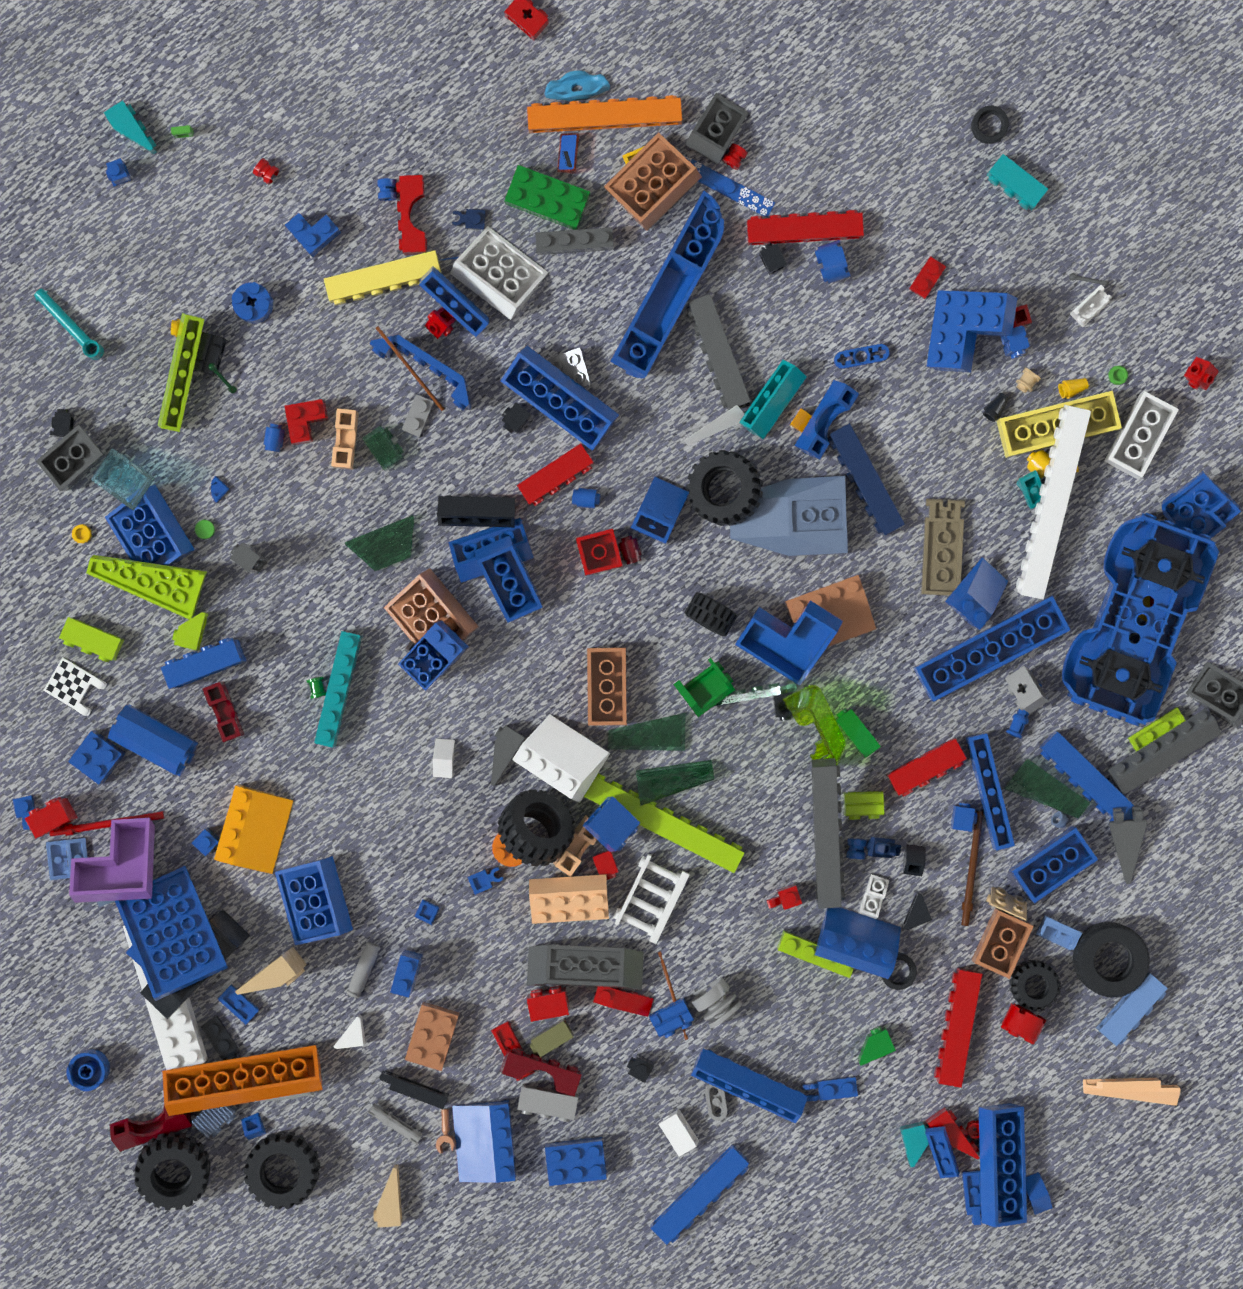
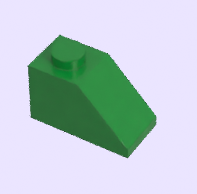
M877 1026L870 1030V1034H867L858 1057L860 1066L896 1051L885 1027Z

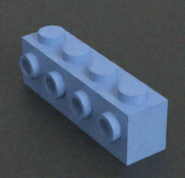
M1148 972L1142 985L1135 989L1134 992L1132 991L1130 994L1123 996L1096 1029L1115 1046L1123 1044L1128 1038L1127 1034L1140 1025V1019L1144 1015L1147 1016L1153 1010V1005L1157 1000L1160 1001L1166 995L1165 991L1168 988Z

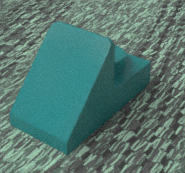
M1036 470L1019 478L1016 483L1023 492L1030 509L1035 508L1041 500L1040 488L1042 483Z

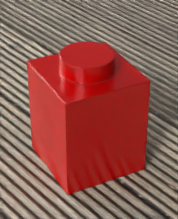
M607 850L592 857L599 875H606V880L616 877L615 873L619 872L612 852Z

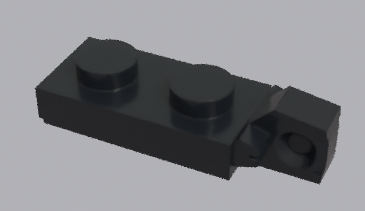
M218 1015L201 1026L223 1061L238 1058L237 1054L240 1053L238 1046Z

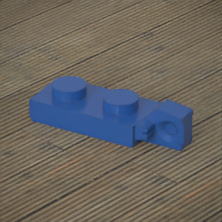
M980 1170L962 1171L965 1210L967 1215H972L973 1225H981Z

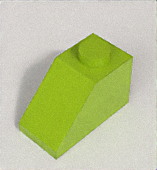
M201 612L178 626V630L175 629L172 640L175 641L174 645L199 651L209 613Z

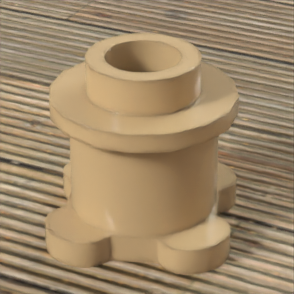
M1025 368L1023 370L1024 374L1020 379L1016 380L1017 388L1024 393L1027 391L1032 392V387L1041 380L1038 375Z

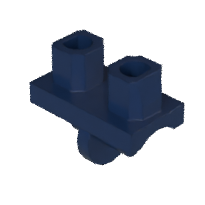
M871 837L867 842V856L882 858L899 856L901 845L895 844V839Z

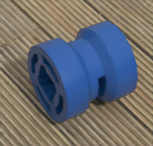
M384 178L377 180V185L380 188L378 200H397V193L395 192L396 179Z
M848 838L849 850L846 853V858L865 859L864 847H866L867 840Z

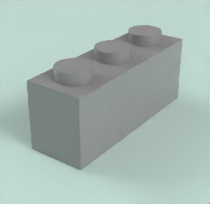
M522 1084L517 1110H521V1113L526 1115L537 1113L543 1118L550 1119L553 1116L559 1117L560 1121L570 1122V1120L575 1119L579 1094H575L574 1097L556 1090Z

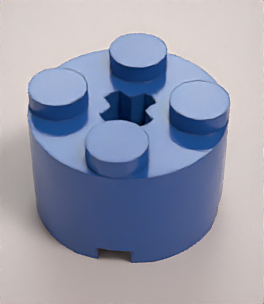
M840 240L818 246V250H815L818 264H823V268L820 269L823 281H828V284L851 277L850 272L846 273L849 270L842 246H839L841 245Z
M256 282L242 284L235 290L232 295V306L235 313L241 319L248 323L258 324L267 320L271 315L273 298L262 285ZM252 299L255 301V302H254V303H255V306H254V307H252V306L250 305V304H251L250 301H251Z
M95 1049L83 1050L71 1059L67 1067L68 1081L73 1087L75 1086L81 1091L94 1090L108 1078L110 1064L107 1057L101 1051ZM85 1068H90L91 1072L86 1071Z

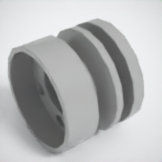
M723 977L709 984L712 989L707 993L702 990L691 1000V1003L698 1012L708 1009L703 1018L705 1021L712 1018L708 1023L711 1028L729 1020L743 1004L740 999L732 1002L736 998L735 993L728 996L725 995L730 986Z

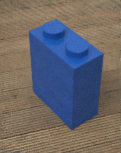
M409 950L402 952L390 993L410 997L414 990L423 954Z

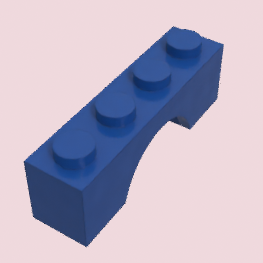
M833 380L794 446L807 455L820 460L830 444L827 439L830 424L840 413L851 409L859 393L847 384Z

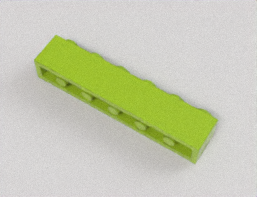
M185 313L181 315L158 426L162 429L180 432L204 324V318Z

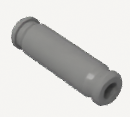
M372 942L366 943V948L361 954L350 981L349 989L346 991L349 996L354 998L361 997L360 994L364 990L378 956V951L381 949L379 945Z

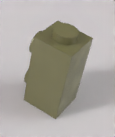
M563 1018L533 1036L530 1047L534 1054L538 1053L542 1057L572 1039L574 1034Z

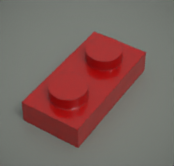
M930 256L909 290L925 299L946 266Z

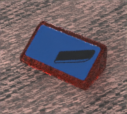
M579 133L560 134L557 172L576 174Z

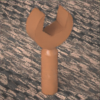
M441 1109L442 1132L444 1135L439 1137L436 1142V1148L440 1154L443 1153L442 1144L444 1142L450 1143L452 1151L456 1149L455 1138L448 1135L450 1131L449 1109Z

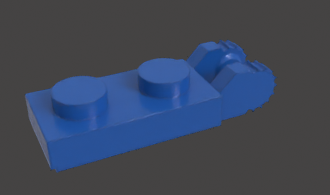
M855 1076L820 1080L816 1083L802 1085L805 1090L818 1088L819 1094L806 1095L808 1096V1102L858 1096Z

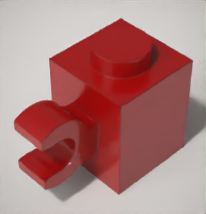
M795 884L778 889L779 896L766 900L769 909L782 904L783 909L786 910L802 904Z

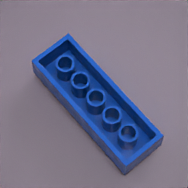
M528 345L518 353L501 379L503 384L592 451L602 441L619 416L618 413Z
M1006 1103L979 1107L982 1223L995 1228L1027 1223L1024 1106Z

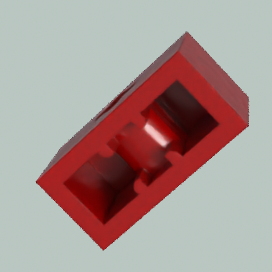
M514 0L504 11L505 17L534 41L549 24L548 15L542 9L537 10L531 0ZM531 13L532 18L530 19L527 17L525 19L524 14L529 15Z

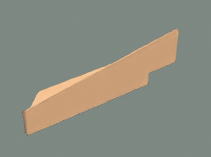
M1158 1078L1083 1079V1093L1167 1105H1177L1180 1095L1179 1086L1161 1085V1080Z

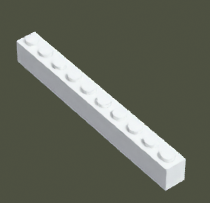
M1065 404L1064 408L1060 409L1058 417L1060 420L1059 428L1056 427L1054 432L1055 444L1050 448L1049 452L1050 464L1046 466L1044 472L1046 477L1045 484H1042L1040 488L1041 500L1035 508L1036 520L1031 524L1030 533L1032 535L1030 541L1028 540L1026 544V559H1023L1021 563L1022 575L1016 583L1017 592L1021 595L1044 600L1091 414L1090 410Z

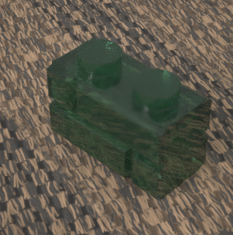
M380 425L364 436L362 440L383 470L387 471L404 459L402 456L404 451L398 443H393L391 440L393 435L387 427L383 429Z

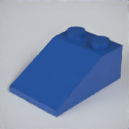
M981 558L945 602L970 625L980 630L993 615L1008 580L984 558Z

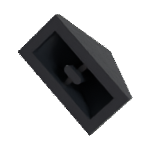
M916 892L902 925V928L905 930L932 920L924 898L919 892Z

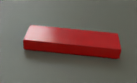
M509 1021L491 1029L504 1057L507 1048L513 1049V1047L523 1050ZM534 1070L526 1073L521 1079L533 1074Z

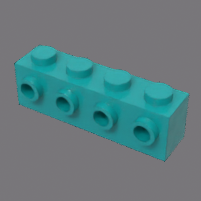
M782 360L739 423L752 434L764 439L807 376L795 365Z

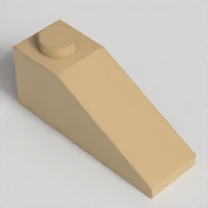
M394 1165L378 1206L374 1210V1222H377L378 1227L401 1226L402 1224L399 1165Z

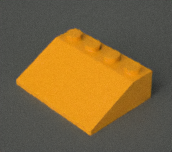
M236 785L214 860L273 874L294 800L246 786Z

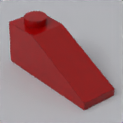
M597 987L593 1002L609 1008L648 1017L654 998L623 990V988Z

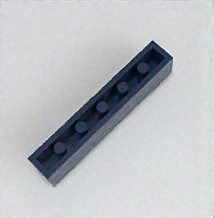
M849 423L829 434V446L832 450L836 449L839 455L836 458L840 466L846 467L848 471L846 477L851 484H855L857 488L855 493L860 501L864 500L866 507H864L865 512L869 518L873 517L876 522L873 524L878 534L882 533L885 536L905 525L851 424Z

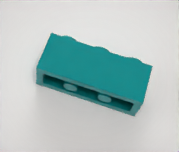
M1004 154L1001 155L987 173L988 181L991 184L1001 186L1004 189L1003 192L1008 197L1013 198L1014 196L1019 200L1018 204L1026 210L1028 208L1032 210L1048 190L1047 187Z

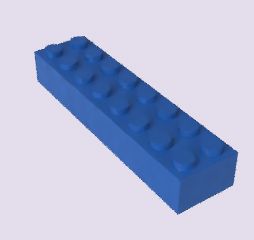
M1048 596L1044 600L916 665L913 669L930 701L934 702L1070 631V628L1054 597Z

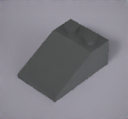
M715 93L685 145L714 163L719 164L749 112Z
M78 424L37 459L36 462L59 491H67L82 479L104 454L81 425Z
M1207 662L1186 694L1238 729L1243 722V682Z

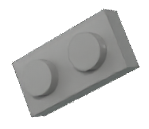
M416 394L402 430L420 437L434 402Z

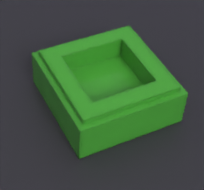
M190 125L171 127V134L175 138L194 136L193 128Z

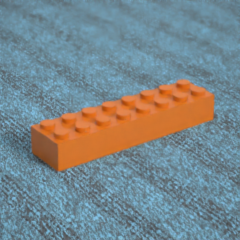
M316 1045L162 1071L164 1106L169 1116L323 1090L320 1058Z

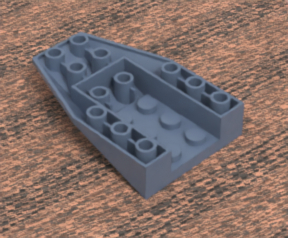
M845 476L785 479L761 488L763 496L762 498L759 497L758 502L760 505L758 508L755 507L753 509L754 514L751 517L747 516L745 518L746 521L742 523L736 522L735 525L730 526V539L787 556L847 554ZM736 498L729 500V504L734 502Z

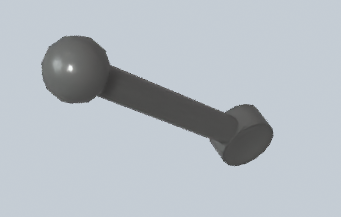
M1074 273L1069 275V279L1072 281L1076 279L1105 286L1109 285L1108 281L1076 276Z

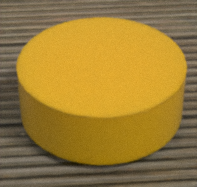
M77 525L72 530V538L77 543H87L92 537V531L86 525Z

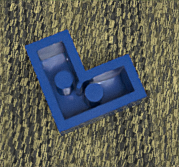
M300 213L285 224L287 229L312 258L341 233L327 215L312 227Z

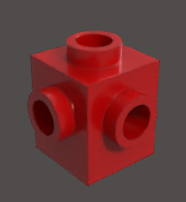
M441 307L437 311L433 310L427 316L429 320L424 326L439 339L443 335L448 336L454 330L452 326L457 320Z
M1196 356L1184 377L1189 381L1188 385L1192 388L1207 390L1219 371L1211 362Z

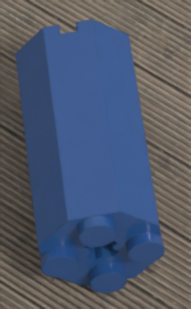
M126 704L118 714L117 722L115 725H112L108 735V739L179 777L186 768L185 764L191 763L195 756L193 753L199 744L196 740L130 704Z

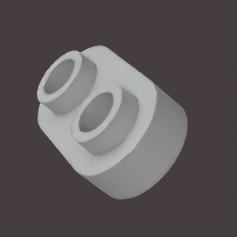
M707 1084L705 1096L708 1114L713 1120L720 1121L727 1115L725 1093L717 1088L718 1093L712 1094L711 1089L717 1087ZM720 1107L721 1112L715 1113L714 1108Z

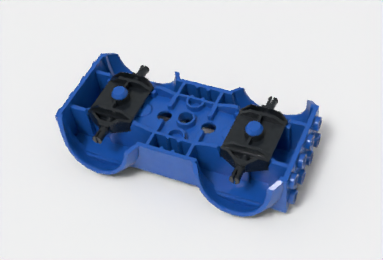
M1142 513V515H1137L1134 519L1124 522L1114 533L1104 559V573L1110 580L1093 628L1082 631L1074 639L1067 652L1062 670V680L1068 690L1067 696L1071 697V702L1082 706L1085 703L1090 704L1088 708L1101 713L1103 710L1108 711L1106 715L1119 720L1125 717V722L1138 727L1140 723L1146 725V723L1154 721L1158 714L1177 663L1171 656L1187 612L1197 611L1219 554V550L1215 545L1216 542L1211 541V536L1202 533L1192 534V529L1183 526L1176 528L1174 527L1175 523L1167 520L1157 521L1156 516L1148 513ZM1146 596H1151L1154 599L1153 606L1145 607L1143 599ZM1144 614L1147 617V622L1145 625L1140 626L1137 623V617ZM1133 632L1140 635V640L1136 644L1129 641V635Z

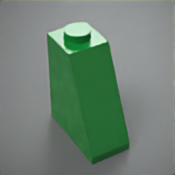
M844 708L836 714L838 718L835 721L862 757L867 758L881 747L852 709L847 710Z

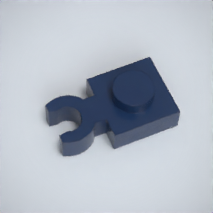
M466 209V215L460 211H453V215L460 216V220L458 222L453 221L452 225L460 226L465 223V229H485L486 210Z

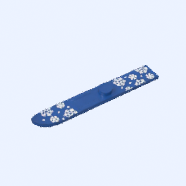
M683 155L697 168L702 176L698 182L768 218L775 202Z

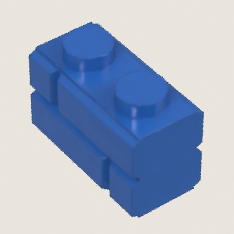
M1024 326L1013 328L1012 336H1000L1002 345H1004L1005 356H1011V359H1015L1026 354L1025 350L1030 345L1028 338L1025 337L1027 334Z
M683 997L650 1014L649 1018L658 1036L668 1038L675 1034L674 1030L680 1027L686 1029L691 1026L694 1015Z

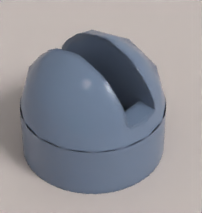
M1058 811L1052 816V825L1057 828L1067 826L1068 817L1064 813Z

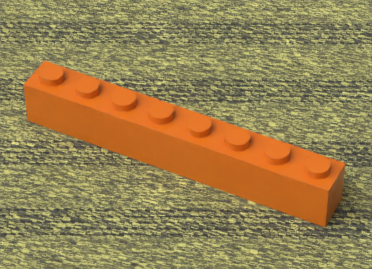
M675 95L665 96V99H657V97L651 96L647 97L646 100L628 98L627 101H619V99H609L608 102L590 100L589 103L571 101L569 104L564 105L561 102H552L547 106H543L542 103H534L527 107L529 133L682 125L681 98H677Z

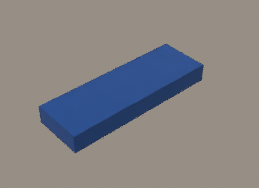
M945 1126L926 1128L925 1134L940 1178L959 1177L960 1171Z

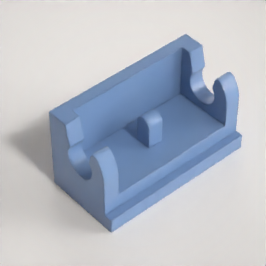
M1044 915L1036 935L1068 950H1074L1082 933Z

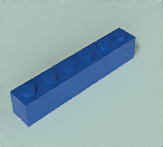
M1054 731L1039 747L1042 750L1040 754L1047 761L1051 759L1056 764L1054 768L1059 773L1063 774L1065 772L1070 777L1068 781L1075 788L1079 786L1083 790L1081 794L1088 801L1093 800L1098 804L1096 806L1098 811L1103 815L1107 813L1111 817L1109 821H1114L1113 808L1119 807L1124 812V820L1133 819L1132 806L1134 805L1059 732Z
M980 733L965 737L992 848L997 851L1013 847L1015 844L988 734Z
M704 1048L698 1055L691 1076L795 1124L802 1116L808 1096L798 1090H793L781 1082L773 1081L764 1074H758L746 1066L736 1064L731 1059L723 1058L713 1051Z
M732 1144L650 1224L651 1230L666 1245L670 1241L674 1243L679 1238V1233L684 1228L688 1229L694 1223L693 1219L697 1215L701 1216L708 1209L706 1206L711 1201L714 1203L720 1198V1192L724 1188L729 1189L734 1184V1179L738 1175L742 1176L748 1170L749 1160Z

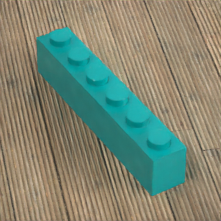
M341 631L314 741L315 744L331 748L336 746L362 635Z

